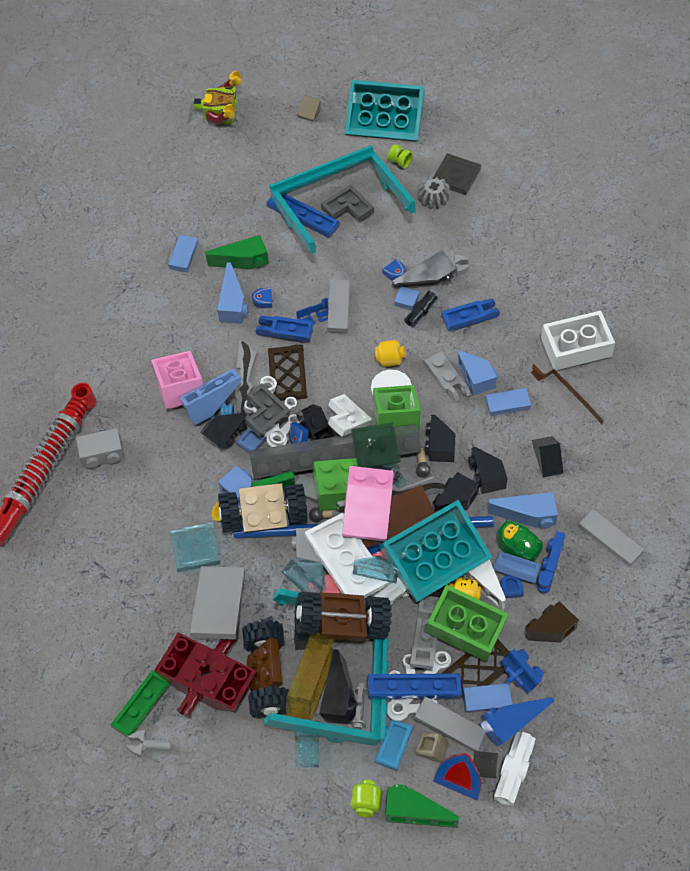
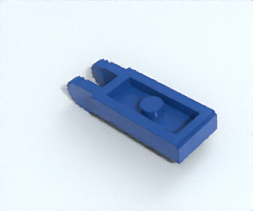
M486 299L444 310L441 316L448 331L485 320L495 319L500 315V311L497 308H493L495 306L494 299Z
M260 316L258 322L262 326L256 327L255 332L259 336H271L310 343L314 322L279 316Z
M557 531L555 539L550 538L547 550L551 551L549 558H544L542 570L545 571L540 572L537 589L541 594H547L551 588L564 544L565 534L563 532Z

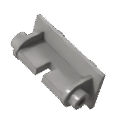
M359 683L358 687L353 688L358 704L356 706V715L351 724H348V728L370 732L371 699L368 698L367 684Z

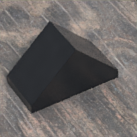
M553 436L532 440L542 477L563 474L560 443Z

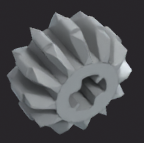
M429 176L428 180H423L418 187L419 201H422L424 206L429 205L430 208L433 206L439 208L440 204L445 205L450 198L449 184L445 182V179L439 180L438 176L435 179Z

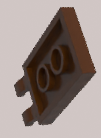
M422 484L391 498L387 540L435 513ZM369 539L362 540L367 550L377 545L379 547L385 542Z

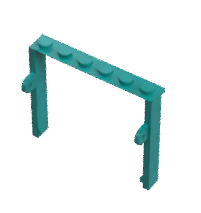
M372 145L269 185L272 201L284 216L288 228H292L310 254L316 253V244L282 195L369 162L379 174L382 188L385 191L389 188L405 206V212L409 211L411 214L416 212L415 200L374 152Z
M279 588L273 594V601L279 602L281 606L285 603L295 605L299 592ZM388 637L386 639L373 638L372 674H387L389 668L387 651L390 645ZM371 699L370 732L270 713L264 718V725L327 737L329 742L334 743L351 741L376 746L387 735L385 716L388 711V704L386 699Z

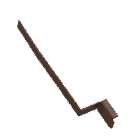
M533 364L531 374L538 381L554 374L592 413L601 425L603 424V419L555 369L543 374Z

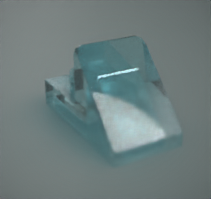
M295 731V767H319L320 736Z

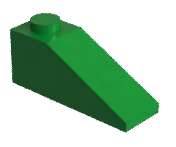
M260 235L205 251L207 265L211 267L226 268L227 263H231L233 268L254 269L269 264L268 252Z
M402 784L388 787L386 822L458 828V815L421 793Z

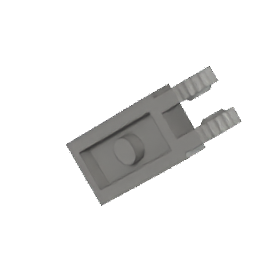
M442 351L424 360V365L453 402L460 401L459 395L455 390L456 388H459L465 397L470 395L471 392L468 386L463 382V379Z

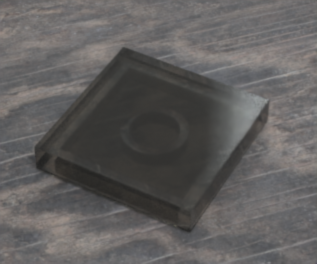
M447 153L432 179H435L437 176L439 180L445 179V182L449 184L450 190L467 195L481 170V164Z

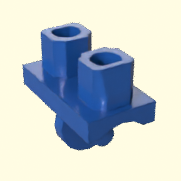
M514 648L500 663L510 675L506 682L510 684L515 681L528 694L542 681L541 678L544 672L538 666L533 668L529 666L526 662L529 659V655L524 649L516 651Z

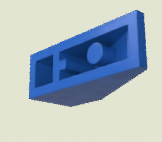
M549 697L507 705L497 710L493 707L483 715L485 720L480 723V726L496 746L502 745L555 700Z

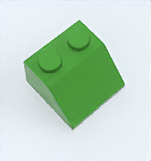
M414 385L373 388L377 428L387 426L393 428L415 424L417 429L420 430L421 410Z

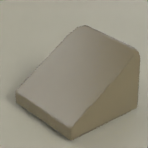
M304 95L297 117L314 122L321 110L320 100Z
M422 732L415 754L442 763L449 742L441 734Z

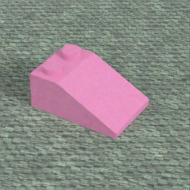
M191 351L151 360L166 409L180 407L182 405L180 396L203 385L202 377Z
M355 466L349 467L342 531L343 537L377 541L387 540L393 471Z

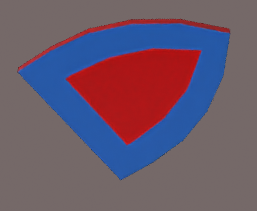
M467 753L451 756L439 765L433 782L478 800L481 791L480 774L475 763Z

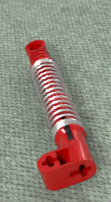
M82 382L72 388L70 401L65 406V409L59 411L52 421L53 425L49 426L50 431H46L47 436H43V441L39 442L40 447L35 448L37 452L32 453L33 457L29 458L30 463H26V468H22L23 474L18 475L20 479H15L16 485H11L13 490H8L2 500L3 505L0 509V546H3L20 517L28 512L30 504L34 502L33 498L37 497V493L41 491L40 487L44 486V482L48 480L47 477L51 475L54 466L58 464L57 460L61 459L64 450L68 448L67 444L71 443L74 434L80 429V421L87 410L95 406L96 398L89 384Z

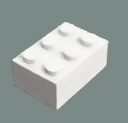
M601 311L543 324L541 340L555 370L612 357L615 341Z

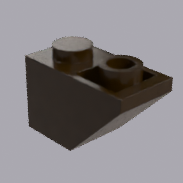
M559 601L554 606L552 604L549 605L539 619L534 618L527 624L525 638L528 641L561 643L577 629L579 619Z

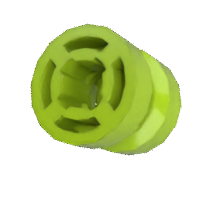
M394 144L389 150L387 160L392 163H398L400 167L405 169L412 160L413 152L408 149L404 150L400 145Z

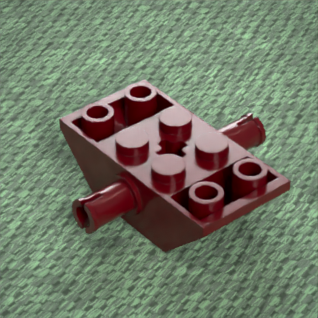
M179 632L176 634L154 671L175 689L186 694V697L177 709L178 713L181 715L185 713V717L190 718L199 701L216 710L232 712L236 710L257 674L256 670L226 656L236 639H220L215 649H211Z

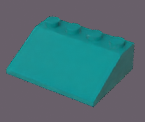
M351 80L345 135L418 141L425 97L424 86Z
M459 500L379 546L388 564L416 602L492 558Z

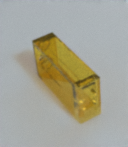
M320 633L310 635L287 695L286 716L313 720L327 681L333 655L334 639L320 638Z

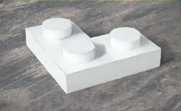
M345 394L330 399L328 406L337 415L330 418L328 425L340 436L343 437L370 425L372 418Z

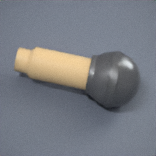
M421 448V452H417L418 465L416 473L420 477H427L431 469L426 462L425 451Z
M314 507L309 511V518L313 522H318L323 518H332V512L336 510L320 511L317 507Z

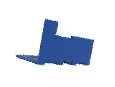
M328 298L321 299V303L296 311L297 319L312 321L315 325V321L310 313L315 312L319 322L328 320V317L322 318L328 315Z

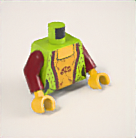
M233 71L229 76V80L223 85L216 88H208L204 99H194V109L203 110L204 119L215 125L221 123L233 125L237 103L235 85L241 84V74Z

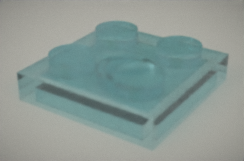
M213 522L170 530L177 573L198 569L201 566L221 564Z

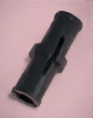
M427 291L424 297L414 304L413 310L405 317V323L408 326L415 327L418 321L423 316H426L431 305L438 299L437 295L434 292Z

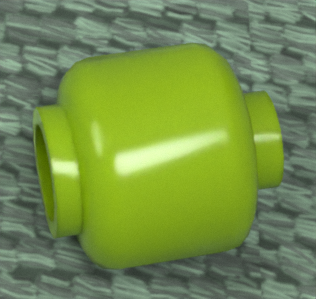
M367 779L354 785L350 801L351 809L355 811L357 816L374 817V814L381 810L382 789L376 785L375 781Z

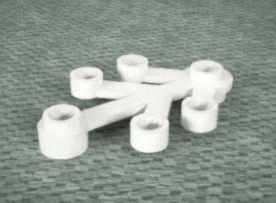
M265 376L261 379L260 384L262 383L270 387L268 389L273 393L277 385L276 380L271 376ZM287 397L284 404L290 411L296 409L297 400L294 397ZM248 400L245 401L244 411L246 413L258 411L254 406L253 408L247 407V405L252 404ZM296 414L290 415L287 423L281 429H279L278 423L271 430L263 434L267 438L266 441L270 447L287 444L286 435L289 433L291 420L299 423Z
M445 651L436 652L433 669H427L424 674H437L438 671H444L451 665L450 655ZM407 654L403 658L406 674H415V667H410L406 663V660L411 659V654ZM445 657L446 660L444 662H440L438 658ZM394 670V671H391L389 674H401V673H400L399 671ZM392 699L388 703L387 715L395 721H403L409 714H416L420 704H410L414 699ZM400 706L402 711L396 712L394 708Z

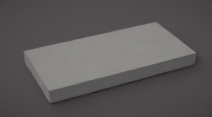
M201 566L190 638L236 639L245 567Z

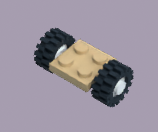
M282 483L238 489L239 507L236 492L218 494L219 516L223 533L240 531L239 515H242L244 532L287 527L286 512L289 524L307 522V505L303 484L285 486V501Z

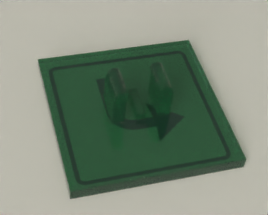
M393 422L351 429L358 467L370 468L401 462Z

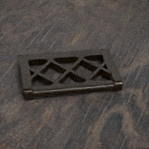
M302 344L268 348L270 376L277 382L273 394L280 401H284L287 397H294L296 400L307 398L304 349ZM292 353H298L299 359L297 361L290 357ZM274 355L283 356L277 363L275 362ZM286 359L294 363L288 370L280 366ZM297 366L300 370L299 377L291 373ZM277 368L284 372L278 380L275 373ZM287 376L295 380L289 387L281 383ZM300 383L301 391L294 392L292 389ZM277 386H281L286 391L284 393H277Z
M498 639L494 646V651L491 652V655H494V666H480V658H478V665H465L464 663L473 656L466 652L441 674H452L456 669L462 668V690L463 684L477 685V687L488 686L506 672L503 666L496 667L497 656L506 657L510 651ZM464 669H478L477 681L464 680ZM480 670L494 671L484 681H480Z

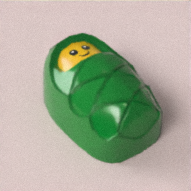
M505 521L497 531L498 547L504 553L535 562L542 552L543 542L537 535L520 523Z

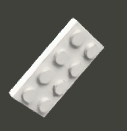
M343 513L306 531L305 538L342 594L364 595V598L389 585L388 579L361 539L342 536Z

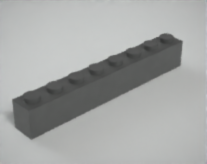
M415 424L393 427L392 432L391 428L356 433V442L354 434H349L343 437L337 436L250 450L253 478L280 475L290 471L311 470L315 461L356 458V461L359 462L358 452L360 461L396 456V452L397 455L421 452L419 431ZM366 436H370L373 449L380 448L379 444L388 449L382 455L381 451L372 452L368 447Z

